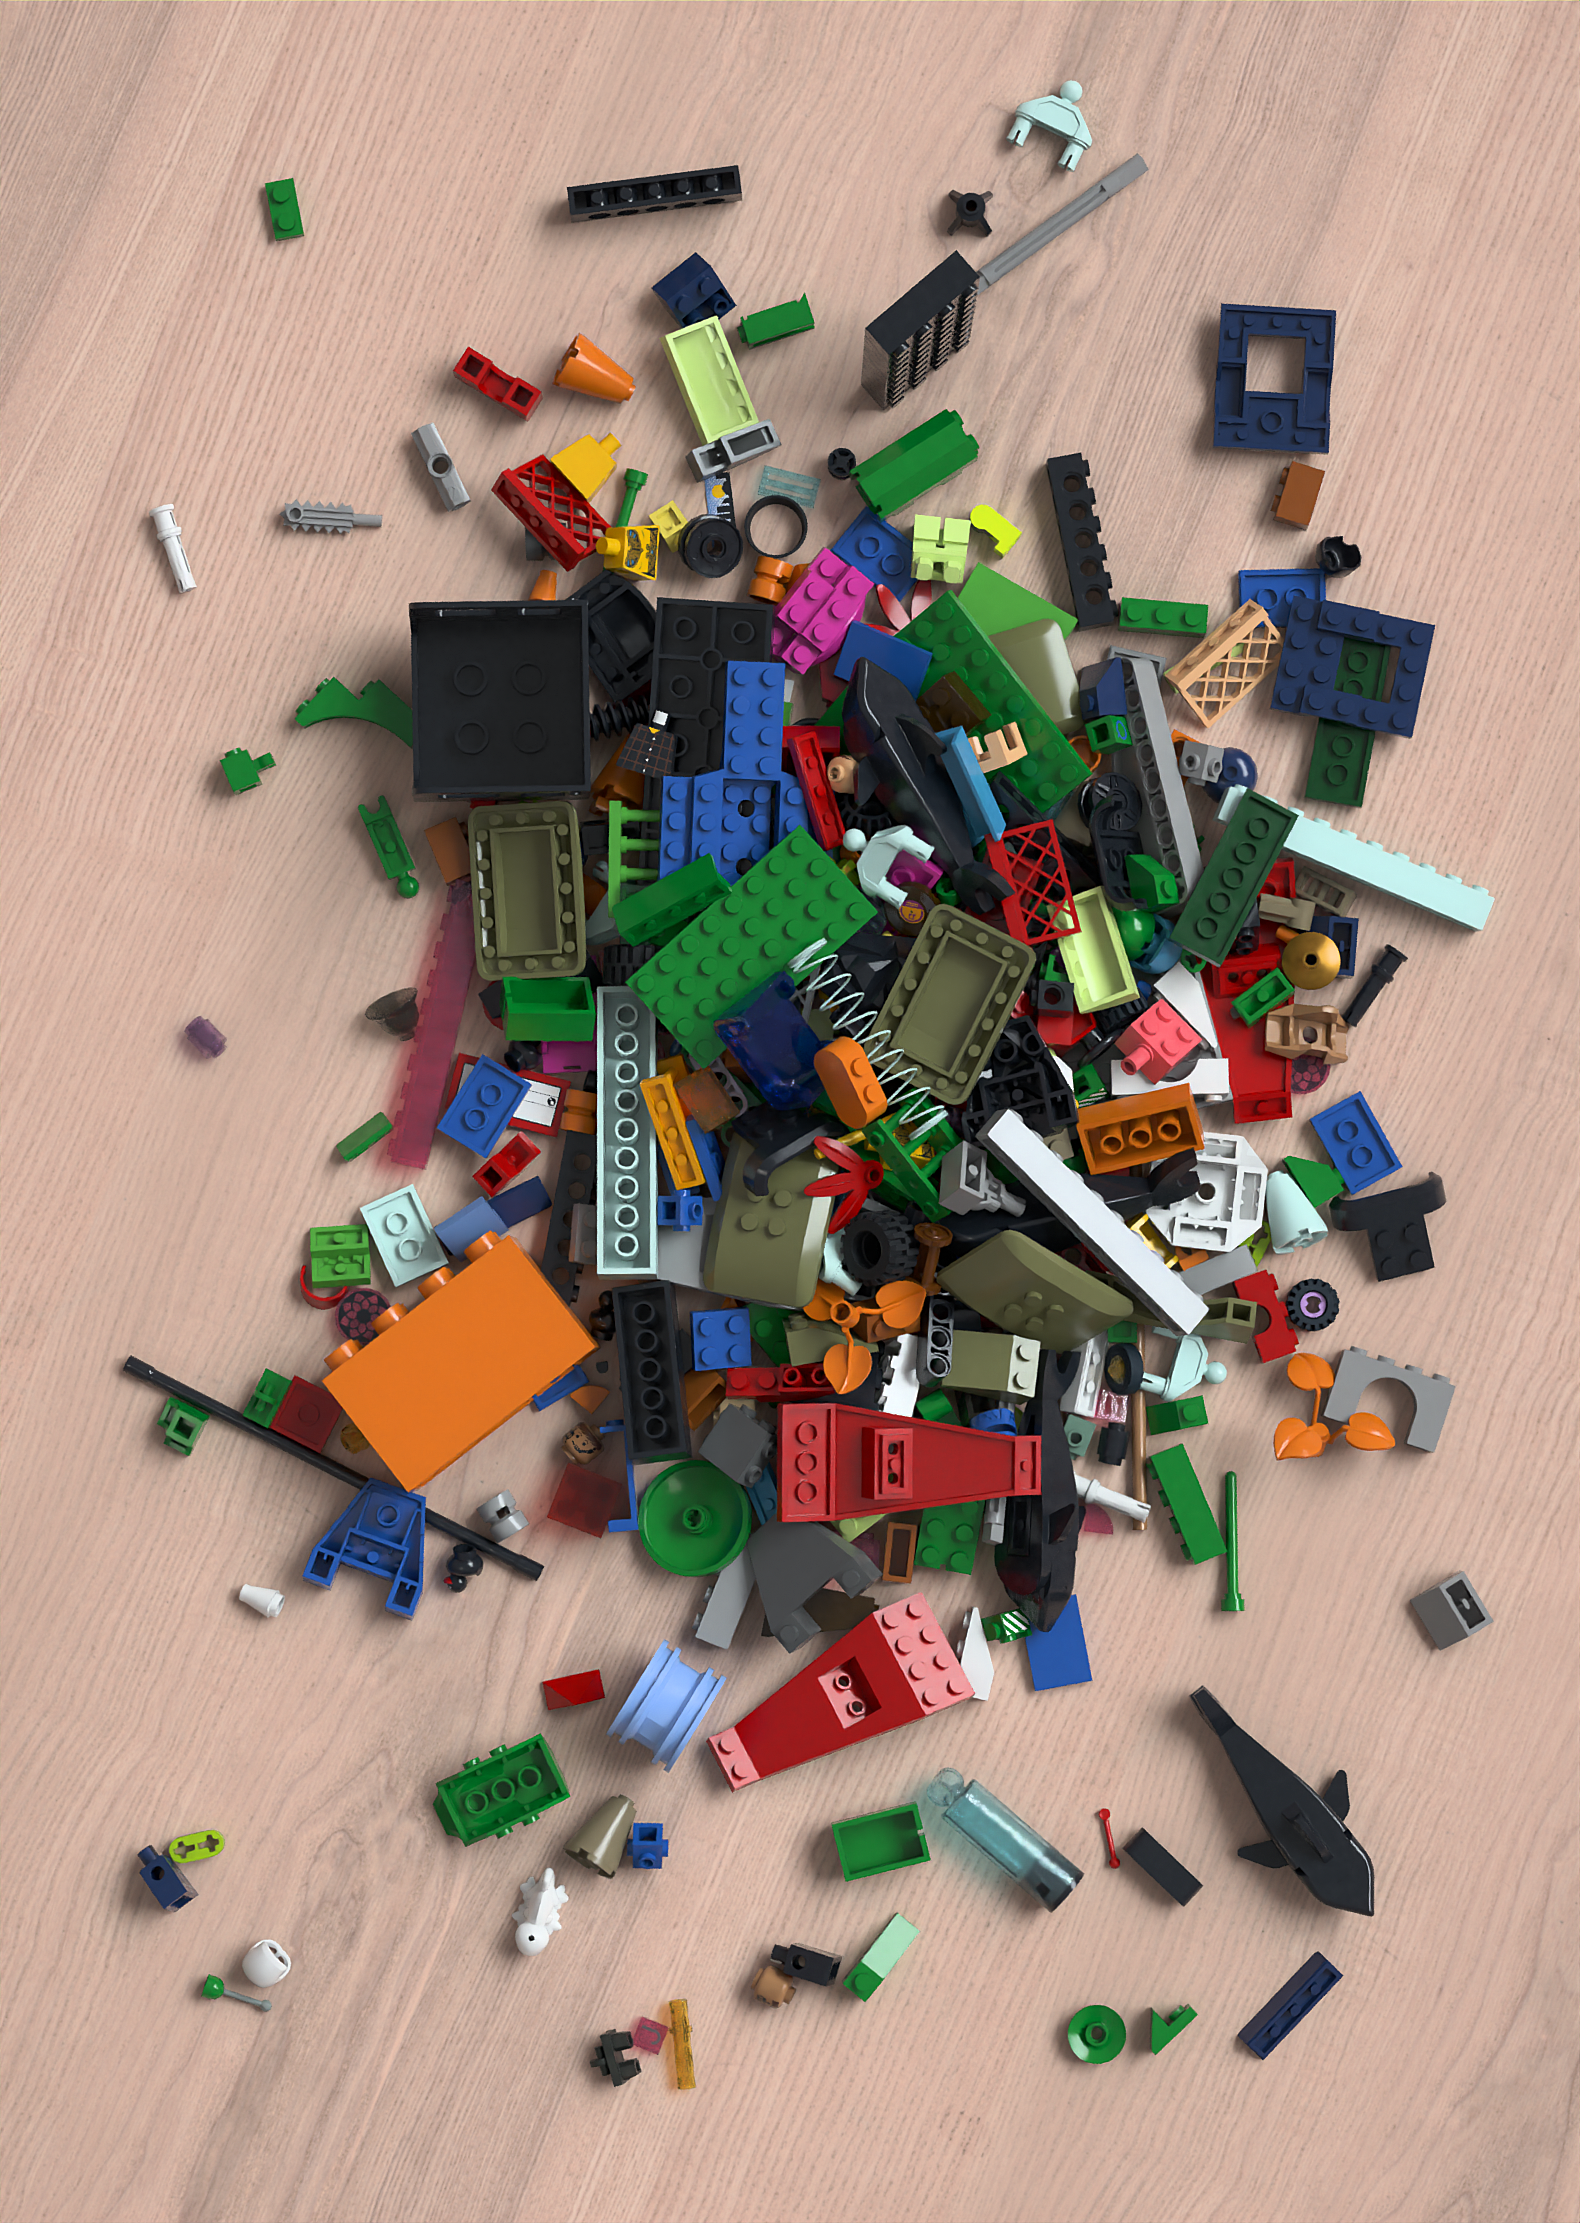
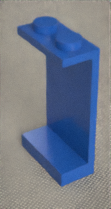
M624 1420L605 1421L606 1427H600V1433L624 1431L631 1518L608 1520L609 1532L639 1530L634 1464L628 1458Z

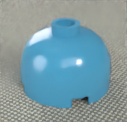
M1153 914L1155 917V930L1150 944L1145 942L1144 946L1140 949L1144 953L1134 961H1129L1132 967L1150 974L1168 971L1176 964L1182 953V947L1168 941L1175 924L1156 914Z

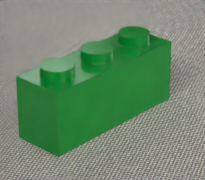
M1122 597L1119 608L1118 631L1204 638L1207 629L1208 605Z

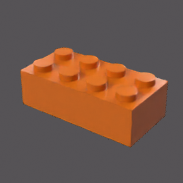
M1190 1083L1077 1109L1080 1122L1076 1124L1091 1175L1169 1158L1191 1148H1194L1195 1151L1205 1149L1204 1132Z

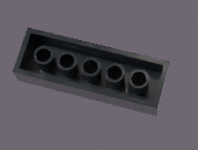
M669 1280L612 1288L628 1458L634 1465L693 1458L675 1286Z

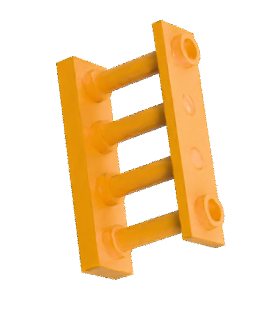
M679 1054L657 1060L659 1076L643 1079L639 1084L676 1190L704 1184L706 1178L676 1094V1087L686 1084L694 1102H699L684 1056Z

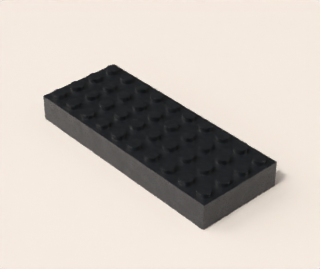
M957 250L865 328L861 385L883 410L888 406L892 409L905 398L903 395L910 387L913 390L917 389L927 379L925 376L932 368L935 371L939 370L947 363V357L952 351L955 350L958 353L970 342L968 339L971 337L980 276Z
M657 597L648 726L650 725L654 710L671 715L666 732L678 735L673 771L674 777H692L719 769L723 740L725 662L772 663L776 606ZM645 775L643 810H660L661 779ZM743 800L739 803L738 812L741 816L748 817L753 813L754 807L749 800ZM642 822L641 839H659L660 822ZM640 851L639 868L658 869V851ZM742 858L737 861L735 866L737 873L743 876L751 868V863L748 859ZM638 880L637 888L645 889L657 882V880Z

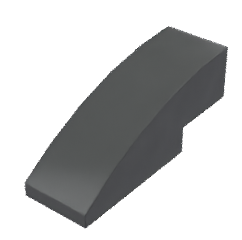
M767 419L722 436L715 442L693 449L685 458L698 483L755 459L782 444L771 420Z

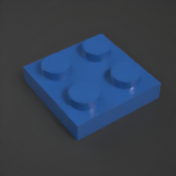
M748 1307L690 1312L693 1370L701 1371L752 1366Z

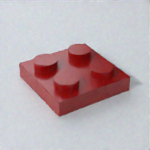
M294 1375L293 1383L270 1428L321 1453L343 1408L330 1392Z

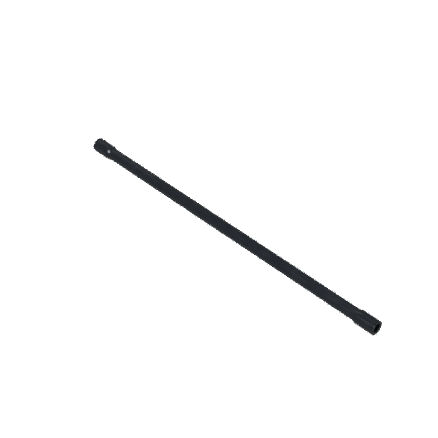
M130 1355L123 1368V1371L191 1403L359 1490L370 1479L271 1428H267L243 1416L242 1413L156 1370L153 1366ZM427 1507L425 1508L426 1524L465 1544L474 1545L477 1550L512 1567L515 1571L535 1581L539 1579L545 1567L544 1565L524 1555L517 1554Z

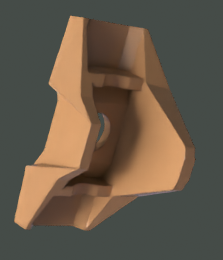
M1290 1004L1267 1013L1264 1049L1289 1059H1294L1301 1054L1322 1058L1323 1065L1344 1063L1348 1060L1346 1055V1034L1349 1026L1338 1013L1339 1009H1336L1334 1006ZM1306 1027L1313 1029L1316 1034V1039L1312 1044L1307 1043L1303 1038V1030Z

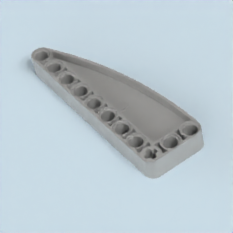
M1122 658L1127 715L1120 717L1126 718L1133 745L1111 754L1112 772L1125 775L1135 784L1140 793L1142 801L1141 817L1137 824L1127 831L1139 832L1144 855L1153 857L1175 876L1180 904L1158 912H1150L1169 919L1183 912L1204 868L1153 663L1147 658ZM1126 890L1127 896L1132 898L1131 890Z

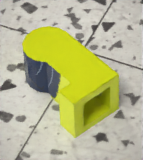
M978 505L973 508L970 514V526L978 533H985V535L997 544L994 552L1002 559L1021 537V531L988 505Z

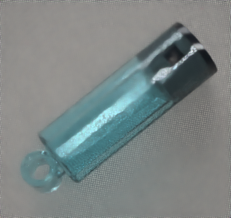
M948 1767L941 1769L927 1788L929 1800L936 1806L946 1807L941 1814L942 1819L1050 1913L1068 1897L1084 1876V1873L976 1779H971L964 1786L962 1775L957 1770Z

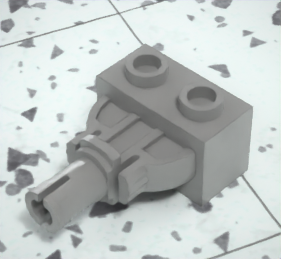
M963 1140L942 1157L940 1205L961 1215H964L969 1210H982L984 1208L991 1212L1001 1208L1016 1217H1019L1024 1212L1026 1206L1024 1205L1026 1203L1025 1199L1007 1192L1005 1184L994 1178L993 1174L986 1167V1151Z

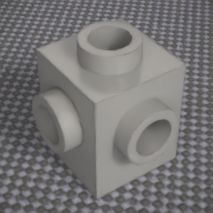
M1185 740L1183 752L1179 759L1180 775L1189 777L1188 783L1205 786L1206 781L1217 783L1218 776L1222 770L1224 749Z

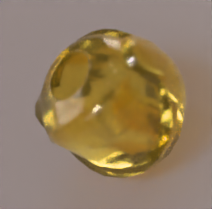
M354 1422L349 1423L340 1431V1441L349 1453L357 1454L369 1448V1441Z

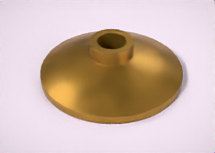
M1306 932L1294 937L1287 944L1282 956V966L1285 975L1295 986L1305 990H1317L1329 985L1337 976L1340 968V954L1335 943L1327 936L1317 932ZM1308 955H1314L1317 958V962L1314 965L1306 963L1305 959Z

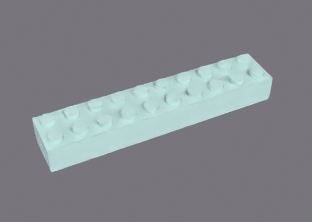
M629 986L597 987V1275L600 1280L658 1279V1135L639 1084L643 1079L658 1076V1018Z

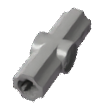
M434 423L426 424L412 432L411 435L448 512L457 510L471 502ZM439 461H445L449 464L448 470L443 474H437L433 470L434 465Z

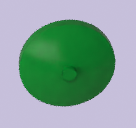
M689 1460L677 1463L661 1472L648 1486L639 1509L640 1537L650 1557L669 1572L685 1577H705L715 1574L729 1566L739 1556L747 1543L752 1525V1509L748 1494L742 1484L734 1481L711 1462Z

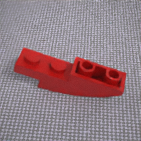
M809 1363L798 1366L780 1364V1367L728 1368L725 1396L728 1399H757L760 1403L787 1402L818 1398L836 1393L835 1388L825 1375L823 1363Z

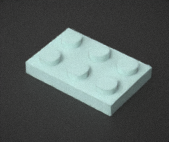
M413 1184L360 1208L396 1288L449 1264Z

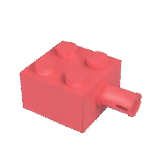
M1161 998L1135 1020L1114 1044L1127 1056L1121 1061V1068L1126 1074L1134 1075L1140 1069L1156 1085L1180 1064L1203 1039Z

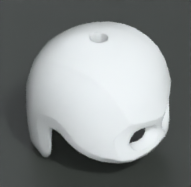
M268 1939L255 1944L242 1961V1968L247 1978L261 1988L270 1987L282 1980L289 1972L291 1966L290 1958L281 1946L275 1941ZM269 1947L275 1948L277 1950L276 1954L272 1953ZM279 1956H282L284 1959V1964L279 1961Z

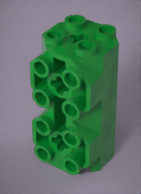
M947 409L943 410L849 471L851 480L856 479L859 483L855 486L858 493L874 515L878 513L877 519L880 523L890 516H896L914 504L915 500L937 486L944 485L962 473L963 469L977 461L978 449L980 447L972 434L966 435L963 431L962 425L964 423L956 410L951 412Z

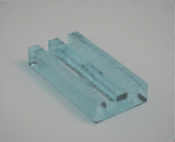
M765 465L758 495L765 497L781 495L794 500L801 506L814 509L821 479ZM771 474L811 484L813 488L808 489L768 479V475ZM766 485L808 495L810 496V500L765 489Z

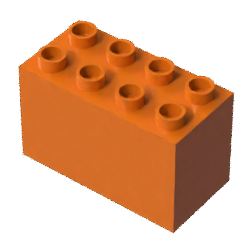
M490 1230L463 1251L472 1262L467 1268L455 1276L450 1268L446 1269L444 1266L417 1287L425 1300L413 1310L409 1311L403 1303L401 1305L396 1303L378 1316L370 1325L379 1336L368 1345L363 1347L357 1339L354 1341L350 1339L324 1359L332 1373L321 1381L408 1493L418 1491L530 1404L534 1400L532 1396L536 1394L539 1397L575 1369L573 1364L575 1366L580 1365L601 1348L515 1237L508 1235L501 1240L496 1232ZM560 1375V1377H559V1379H558L557 1381H555V1382H553V1383H550V1382H552L555 1378H557V1377Z

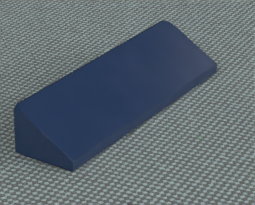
M539 1176L487 1200V1203L496 1211L507 1228L552 1206L551 1199ZM442 1242V1244H443V1246H444L446 1252L448 1253V1255H449V1256H452L453 1253H452V1252L447 1248V1246Z
M1319 1951L1315 1952L1238 2033V2037L1264 2060L1344 1975Z

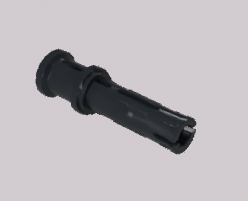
M1386 944L1384 947L1386 951L1377 964H1372L1370 967L1372 974L1341 1016L1345 1022L1355 1028L1384 985L1394 980L1393 975L1401 963L1408 960V957L1389 944Z

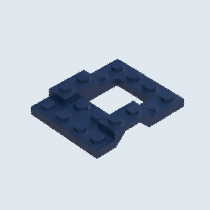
M1221 303L1213 418V448L1328 455L1336 310ZM1248 336L1305 339L1301 394L1245 391Z
M1293 596L1270 709L1299 716L1325 718L1356 728L1411 739L1435 625L1380 614V611L1328 600L1318 601ZM1344 637L1400 649L1389 703L1333 690Z

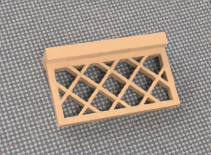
M1251 599L1164 675L1169 683L1178 690L1206 728H1210L1279 666L1282 650L1273 658L1267 657L1269 643L1279 644L1282 648L1284 639L1267 617L1269 615L1264 608ZM1263 622L1265 625L1263 638H1252L1254 628ZM1237 643H1244L1242 657H1231L1232 648ZM1251 643H1262L1260 657H1249ZM1216 662H1223L1221 676H1209L1211 667ZM1230 662H1241L1239 676H1228ZM1248 663H1259L1257 673L1252 677H1246ZM1195 681H1201L1199 695H1190L1186 689ZM1208 682H1219L1217 696L1206 695ZM1226 682H1237L1236 692L1231 696H1224ZM1205 701H1216L1215 710L1206 717L1203 713Z

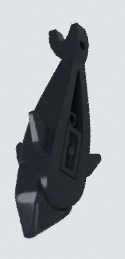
M865 657L858 658L852 670L841 713L844 722L843 735L845 744L852 758L857 762L853 769L855 803L859 806L864 805L874 792L900 825L908 826L913 831L912 835L935 847L931 857L949 875L953 887L961 900L979 916L996 907L992 896L1001 902L1015 894V891L996 870L974 860L961 800L940 756L947 752L946 745L935 734L927 718L923 717L922 711L912 694L897 677Z
M1194 1148L1167 1158L1155 1167L1147 1178L1079 1173L1084 1179L1083 1183L1090 1190L1099 1193L1104 1199L1103 1203L1110 1210L1119 1213L1124 1221L1153 1206H1164L1182 1201L1201 1189L1197 1171H1190L1198 1164ZM1019 1180L1005 1184L1007 1192L1026 1201L1024 1204L1026 1205L1025 1210L1019 1217L1001 1208L994 1212L984 1208L982 1210H969L964 1215L952 1210L949 1215L933 1222L951 1231L953 1234L952 1241L949 1245L943 1247L960 1258L1000 1232L1007 1230L1020 1232L1053 1253L1081 1243Z
M1040 1349L1034 1398L1026 1403L1017 1435L1041 1436V1495L1006 1497L1002 1543L995 1545L994 1550L996 1571L1004 1584L1006 1593L1041 1632L1052 1630L1071 1597L1075 1579V1553L1078 1549V1534L1086 1514L1085 1506H1078V1494L1072 1460L1057 1402L1066 1393L1075 1378L1081 1357V1352L1064 1351L1058 1363L1056 1360V1350ZM985 1500V1505H984V1510H983L984 1515H985V1509H986V1500Z
M1202 1685L1190 1694L1189 1697L1199 1715L1218 1736L1261 1825L1270 1838L1268 1841L1239 1848L1237 1855L1269 1868H1281L1289 1865L1309 1892L1323 1904L1369 1917L1374 1916V1867L1365 1849L1343 1822L1350 1809L1346 1772L1344 1770L1337 1771L1322 1799L1298 1775L1240 1728L1219 1700L1206 1687Z

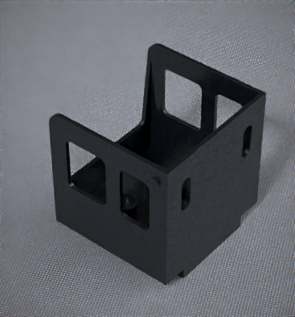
M566 598L565 600L409 603L413 720L412 796L414 801L589 799L591 793L588 600Z

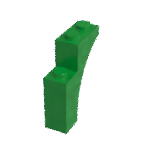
M335 677L330 681L326 678L315 689L318 694L311 701L306 699L295 711L298 714L295 720L305 729L313 724L330 719H360L389 730L411 749L413 748L412 709L379 679L376 683L371 680L361 690L360 694L363 697L358 700Z

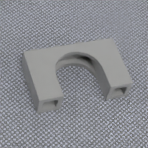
M1351 1346L1350 1350H1342L1335 1371V1381L1329 1389L1321 1416L1348 1425L1350 1416L1356 1412L1363 1390L1371 1382L1379 1378L1395 1379L1409 1390L1414 1403V1411L1404 1444L1434 1453L1456 1387L1449 1384L1450 1378L1435 1373L1433 1378L1421 1375L1423 1369L1408 1364L1403 1369L1394 1366L1395 1360L1378 1355L1376 1360L1366 1356L1368 1351Z

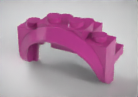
M823 547L776 606L772 658L779 663H785V668L791 672L803 675L808 668L831 657L844 645L851 622L854 620L860 622L864 612L866 594L873 587L874 583L854 566L846 565L830 550Z

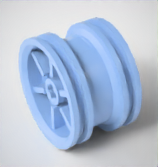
M664 1639L606 1735L611 1737L613 1733L621 1736L619 1743L622 1745L629 1739H634L653 1751L654 1757L651 1763L656 1765L658 1761L666 1764L663 1770L669 1773L724 1684L726 1677L721 1675L719 1679L712 1676L714 1669L710 1667L703 1673L692 1669L680 1661L679 1654L681 1649L676 1647L673 1652L667 1648L669 1642Z

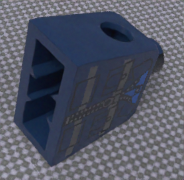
M152 1845L147 1846L138 1853L137 1856L145 1865L139 1873L163 1909L177 1912L199 1895L170 1856L164 1854L159 1856ZM164 1870V1876L160 1879V1872Z

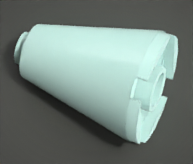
M1283 1170L1268 1175L1265 1198L1272 1247L1275 1253L1279 1255L1295 1252L1293 1247L1303 1246L1304 1249L1327 1237L1328 1229L1326 1224L1290 1173L1284 1174Z

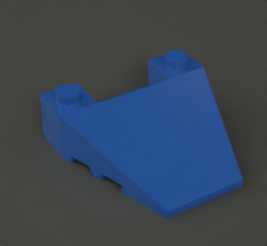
M370 1478L342 1515L333 1523L329 1531L312 1549L302 1576L303 1581L331 1591L340 1564L392 1582L393 1586L385 1604V1611L413 1621L423 1594L426 1497L413 1492L408 1493L402 1488Z

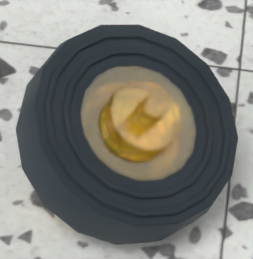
M1131 1343L1114 1344L1108 1349L1105 1356V1378L1111 1391L1117 1395L1134 1394L1140 1389L1143 1382V1360L1136 1346Z

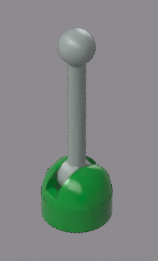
M208 1974L201 1997L214 2000L222 1995H226L259 2006L264 2012L269 2011L272 2007L269 2000L260 2001L225 1989L223 1981Z

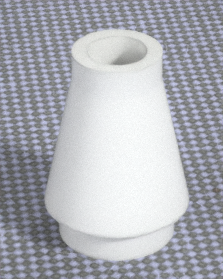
M245 1584L240 1592L239 1600L247 1603L269 1618L270 1616L277 1617L285 1601V1596L281 1595L279 1590Z

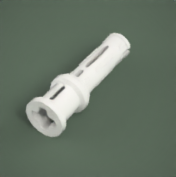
M167 504L150 510L149 515L154 518L158 530L157 539L163 542L172 572L177 582L179 593H184L197 588L180 539L182 535L181 527H177L172 512L174 506L173 504Z
M1074 1471L1078 1497L1084 1499L1086 1504H1093L1095 1502L1145 1523L1151 1505L1100 1486L1101 1483L1098 1480H1088L1076 1475V1471Z

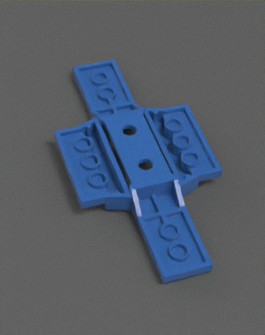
M725 662L723 740L719 769L692 777L661 776L657 881L710 853L714 858L717 872L730 883V886L733 885L742 876L737 873L735 868L738 860L742 858L748 859L751 867H753L769 852L771 787L775 784L773 848L799 824L818 844L798 777L781 771L785 663ZM743 800H749L754 807L753 813L748 817H743L738 812V805ZM833 848L824 851L829 857L833 858ZM772 1008L765 1015H772Z

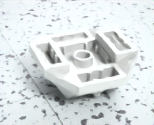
M1204 1132L1205 1149L1195 1151L1198 1164L1190 1171H1197L1200 1185L1209 1184L1213 1188V1197L1210 1200H1204L1196 1192L1192 1196L1176 1203L1153 1206L1145 1210V1213L1171 1246L1231 1252L1262 1227L1268 1169L1243 1136ZM1167 1158L1151 1161L1150 1173Z

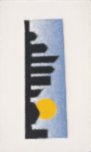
M724 472L704 480L708 514L719 516L736 527L730 472Z

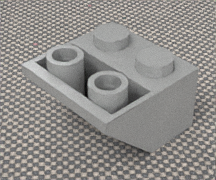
M1459 1570L1410 1600L1440 1651L1494 1622L1464 1571Z

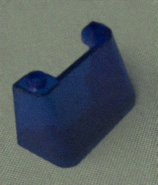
M779 971L770 975L723 1012L714 1021L713 1027L767 1102L774 1108L784 1111L809 1107L825 1090L814 1066V1056L819 1050L833 1041H820L789 999L796 991L794 980L785 971Z

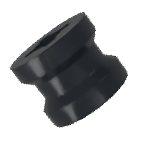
M846 448L833 450L828 457V471L830 475L838 480L850 478L849 471L856 467L855 455Z

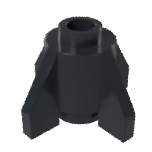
M955 190L949 192L948 196L957 204V218L950 225L947 232L952 236L962 225L966 227L978 225V228L988 237L992 230L984 218L986 203L993 197V194L990 191L981 195L976 193H966L963 195ZM967 206H968L969 208L975 207L976 210H974V211H968V210L966 209V207H967Z

